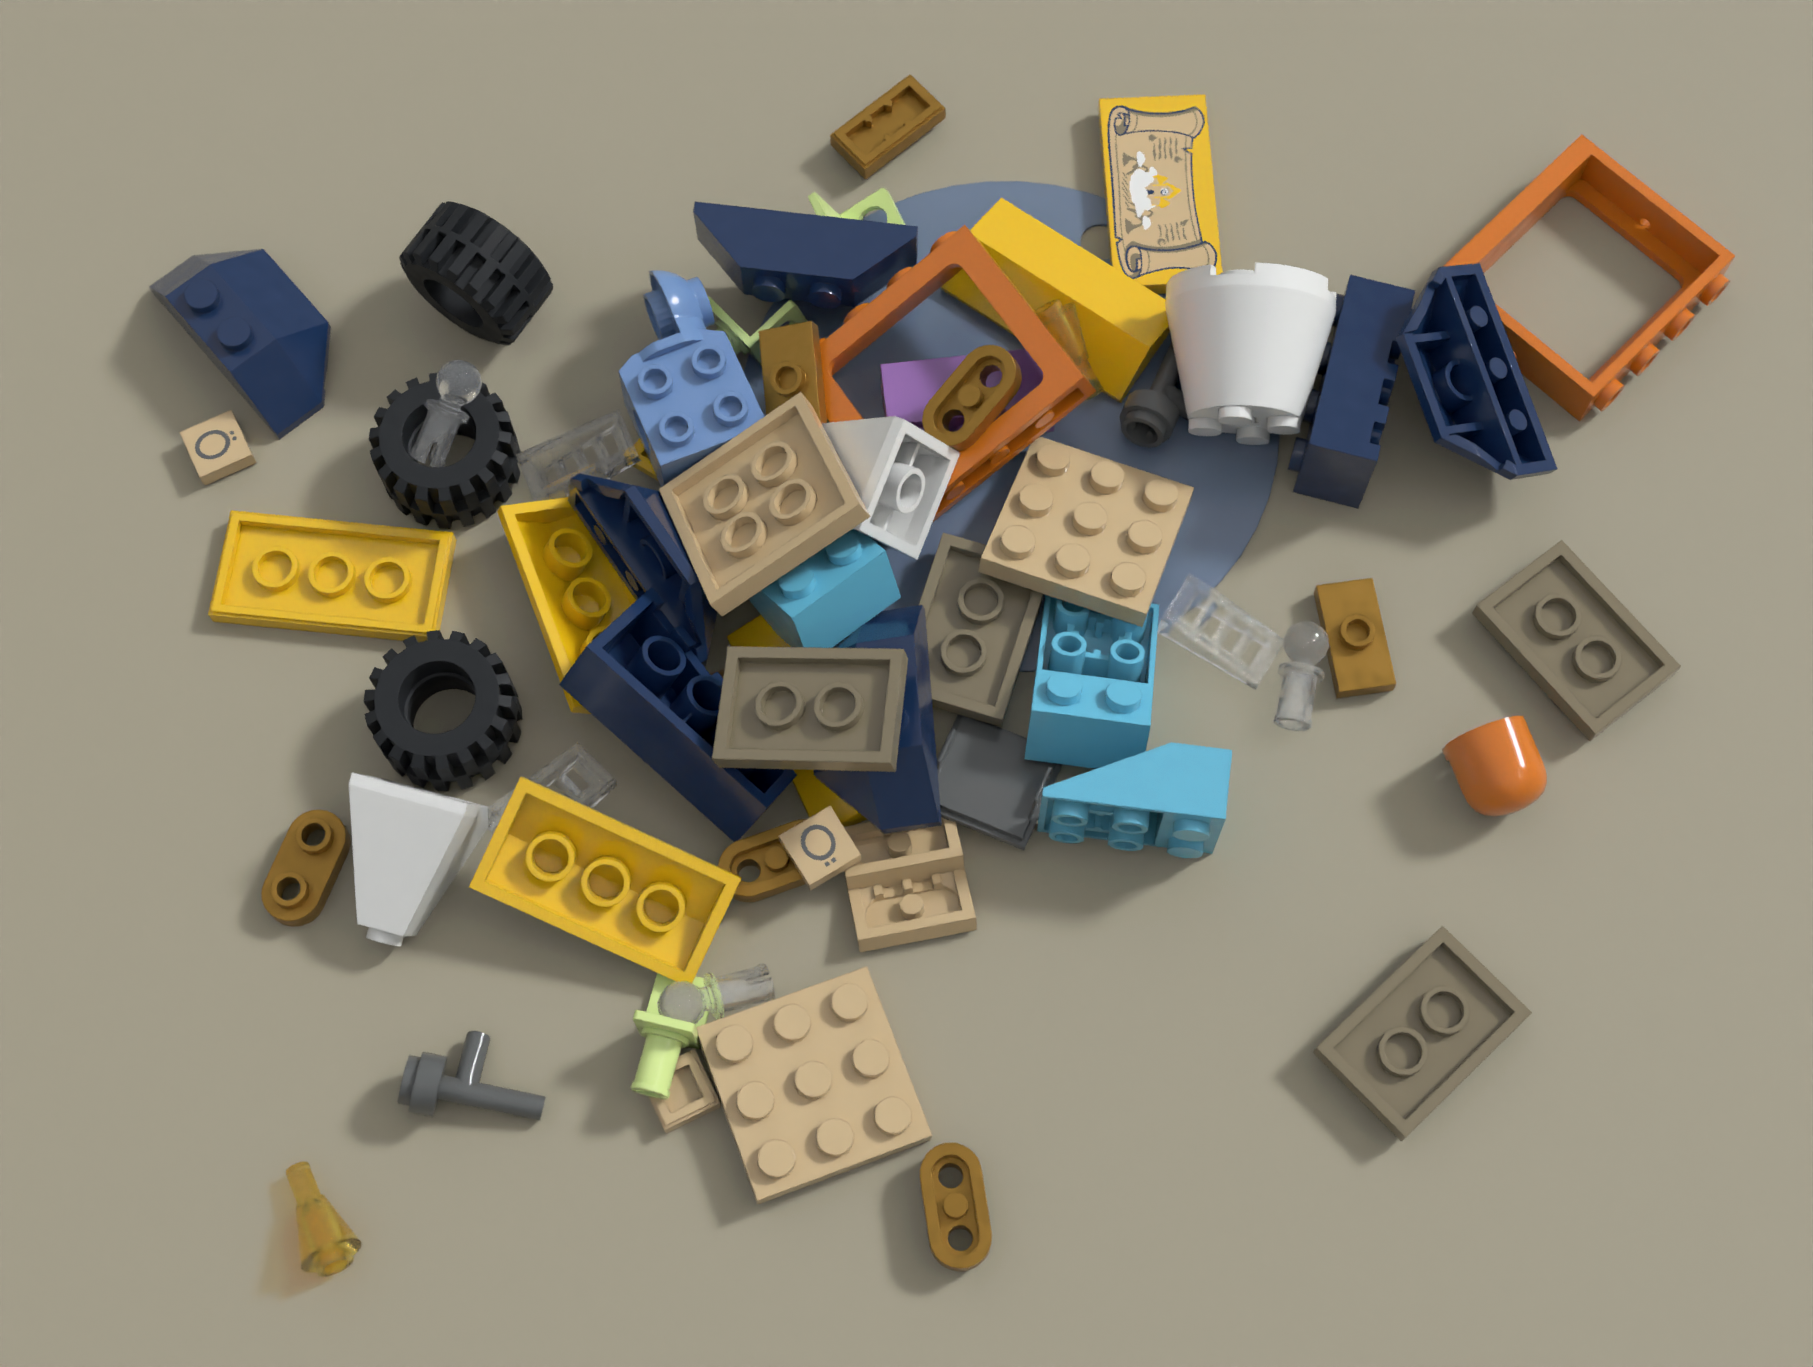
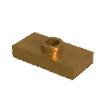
M909 74L830 134V145L866 180L943 121L946 108Z
M812 321L760 330L759 341L766 415L801 392L813 406L820 422L827 423L818 325Z
M1373 578L1316 585L1314 598L1336 699L1393 691L1396 686V679Z

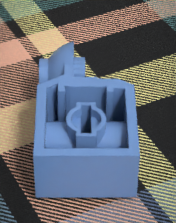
M651 270L649 271V279L652 291L643 294V298L658 341L649 344L639 353L632 355L619 370L624 404L661 487H663L765 416L724 331L706 329V327L715 324V319L709 298L700 279L694 277L686 280L672 272Z

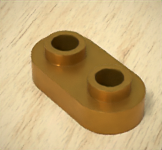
M984 345L971 351L926 404L922 416L924 431L956 451L972 446L1017 394L1022 381V373L1017 361L1007 350L996 345ZM992 372H1002L999 384L994 387H986V379ZM963 415V426L957 431H949L951 419L955 416Z
M326 810L307 811L298 816L287 831L263 883L261 892L265 909L276 921L283 925L298 927L312 922L320 915L349 853L351 844L347 828L335 814ZM313 831H325V837L320 844L315 846L307 845V838ZM300 884V892L294 899H282L283 890L288 885Z
M798 819L730 844L723 851L718 867L735 875H739L740 870L746 866H755L760 870V875L756 880L752 882L740 881L733 896L734 899L747 903L756 902L806 884L779 840V835L806 819Z
M953 1142L943 1143L935 1146L925 1155L920 1167V1185L929 1245L934 1258L942 1266L953 1271H968L977 1267L985 1260L992 1242L982 1168L979 1159L968 1147ZM948 1167L958 1169L963 1177L960 1185L955 1188L943 1186L938 1178L943 1169ZM956 1229L968 1231L972 1237L971 1246L963 1251L953 1249L948 1242V1237L952 1231Z

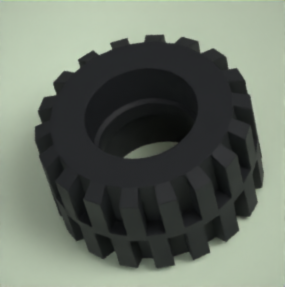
M442 202L399 257L400 265L407 278L431 306L463 330L478 338L496 344L510 345L514 343L553 290L551 278L543 264L520 238L485 213L456 202Z
M441 372L430 373V381L421 384L416 377L406 382L408 390L401 394L395 389L387 396L390 404L389 408H378L374 415L378 427L370 428L369 441L373 449L369 451L390 499L394 500L397 508L407 516L412 512L415 521L425 526H428L430 521L435 519L439 529H451L452 521L460 520L463 527L475 524L473 516L481 512L487 519L496 513L493 503L497 500L503 503L507 502L512 495L508 483L518 484L521 474L517 464L522 462L521 450L508 411L505 410L502 400L496 393H489L486 384L476 379L469 385L464 374L453 372L451 380H444ZM448 435H463L475 440L468 454L452 465L428 467L418 463L424 449L438 438Z
M440 630L427 631L426 641L418 643L414 635L403 640L406 649L397 654L391 648L383 656L387 664L385 669L382 670L374 667L369 677L375 689L365 690L364 704L369 712L364 715L367 726L373 734V739L393 769L402 777L407 774L412 784L422 788L430 781L436 791H449L450 782L457 781L461 790L473 787L471 777L480 773L486 781L496 774L492 767L496 760L506 764L512 756L508 742L518 743L521 730L517 721L523 720L522 707L517 698L519 696L502 660L496 652L491 654L487 644L475 638L470 644L465 633L452 631L450 638L444 639ZM448 689H459L475 695V703L470 715L461 725L453 730L430 734L414 728V720L418 709L424 701L435 693Z

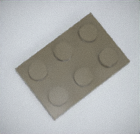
M943 533L919 605H923L925 608L932 705L935 708L1002 727L1044 594L978 572L980 559L986 545Z
M1562 540L1477 604L1472 613L1589 741H1592L1675 675L1681 667Z
M728 646L712 755L713 761L720 768L896 772L908 657L904 649Z
M1442 926L1322 1041L1313 1053L1402 1142L1532 1012Z

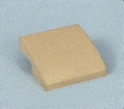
M941 817L942 826L883 834L870 822L844 827L862 857V861L844 871L860 952L977 930L975 910L964 868L963 851L955 822Z

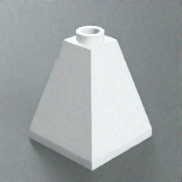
M896 416L821 423L870 515L868 519L853 529L917 560L960 452L905 419Z
M352 773L349 781L357 924L369 927L366 938L388 945L401 946L404 937L416 936L493 822L496 808L384 778Z

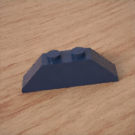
M704 202L694 203L693 214L699 242L744 295H753L762 301L779 302L783 299L806 301L814 306L826 309L836 308L839 305L855 307L887 286L889 280L897 272L917 264L918 226Z
M264 249L193 255L149 286L152 293L279 440L324 407V385L328 367L331 326Z
M1480 263L1437 268L1431 273L1396 337L1434 443L1509 480L1550 474L1556 471L1558 468Z
M582 473L570 478L568 502L631 594L638 600L653 586L665 602L660 610L674 628L682 625L696 643L692 651L705 667L718 612L710 605L660 491Z
M923 605L885 610L859 627L833 648L904 649L908 657L896 772L814 770V776L821 783L869 820L883 834L942 826L925 608Z

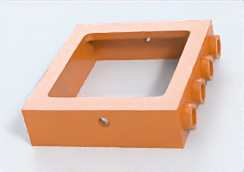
M1582 134L1443 266L1480 263L1483 273H1485L1562 198L1573 197L1680 283V289L1589 379L1495 303L1522 375L1579 422L1594 407L1598 408L1601 412L1604 411L1623 390L1624 385L1620 381L1630 371L1639 376L1653 362L1660 352L1655 346L1665 336L1671 341L1678 338L1694 319L1695 315L1691 310L1700 301L1708 307L1718 298L1730 282L1724 274L1735 258L1732 252Z
M966 225L957 231L948 232L937 239L932 245L930 253L914 267H907L897 272L889 280L885 291L870 303H863L852 309L846 315L844 324L829 337L819 339L828 421L840 422L863 419L834 380L833 375L959 271L964 269L1042 370L1043 379L1036 388L992 422L972 446L958 451L960 452L959 458L933 522L1096 392L1081 370Z

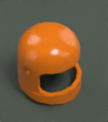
M1524 716L1507 717L1472 729L1448 742L1442 749L1446 761L1450 762L1466 801L1477 813L1484 816L1497 817L1518 812L1538 800L1546 788L1547 773Z

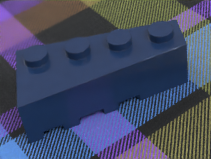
M1350 274L1344 295L1336 293V314L1332 327L1335 328L1331 342L1327 341L1317 372V374L1322 375L1319 390L1312 389L1303 417L1304 422L1310 423L1307 438L1296 437L1288 465V470L1298 472L1293 489L1294 493L1359 509L1378 461L1381 448L1379 442L1389 412L1387 405L1399 365L1395 364V360L1399 359L1401 353L1396 337L1411 311L1415 290Z
M652 586L585 647L559 685L733 842H736L770 807L797 774L793 769L720 768L716 765L712 755L723 678L719 672L712 675L709 674L693 653L692 648L696 643L682 625L674 628L660 610L665 602Z

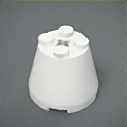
M1255 262L1254 271L1236 269L1216 275V267L1210 264L1187 269L1172 276L1166 285L1165 309L1187 418L1189 420L1188 432L1197 436H1217L1222 432L1236 434V442L1246 445L1268 444L1271 433L1282 435L1299 433L1336 314V292L1328 290V278L1316 272L1298 267Z

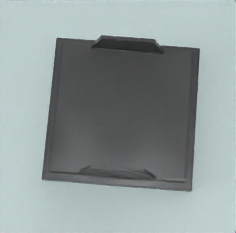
M958 714L937 757L941 817L1025 850L1039 818L1043 787L1055 783L1063 764L1024 759L1027 738L998 726Z

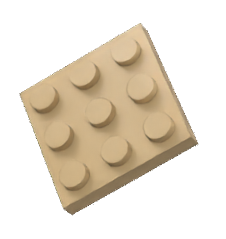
M801 392L659 489L710 605L722 617L870 517L813 406Z
M1039 437L1028 448L983 551L978 572L1143 627L1189 507L1194 487Z
M867 966L696 1027L703 1055L757 1205L925 1143L932 1138V1133Z

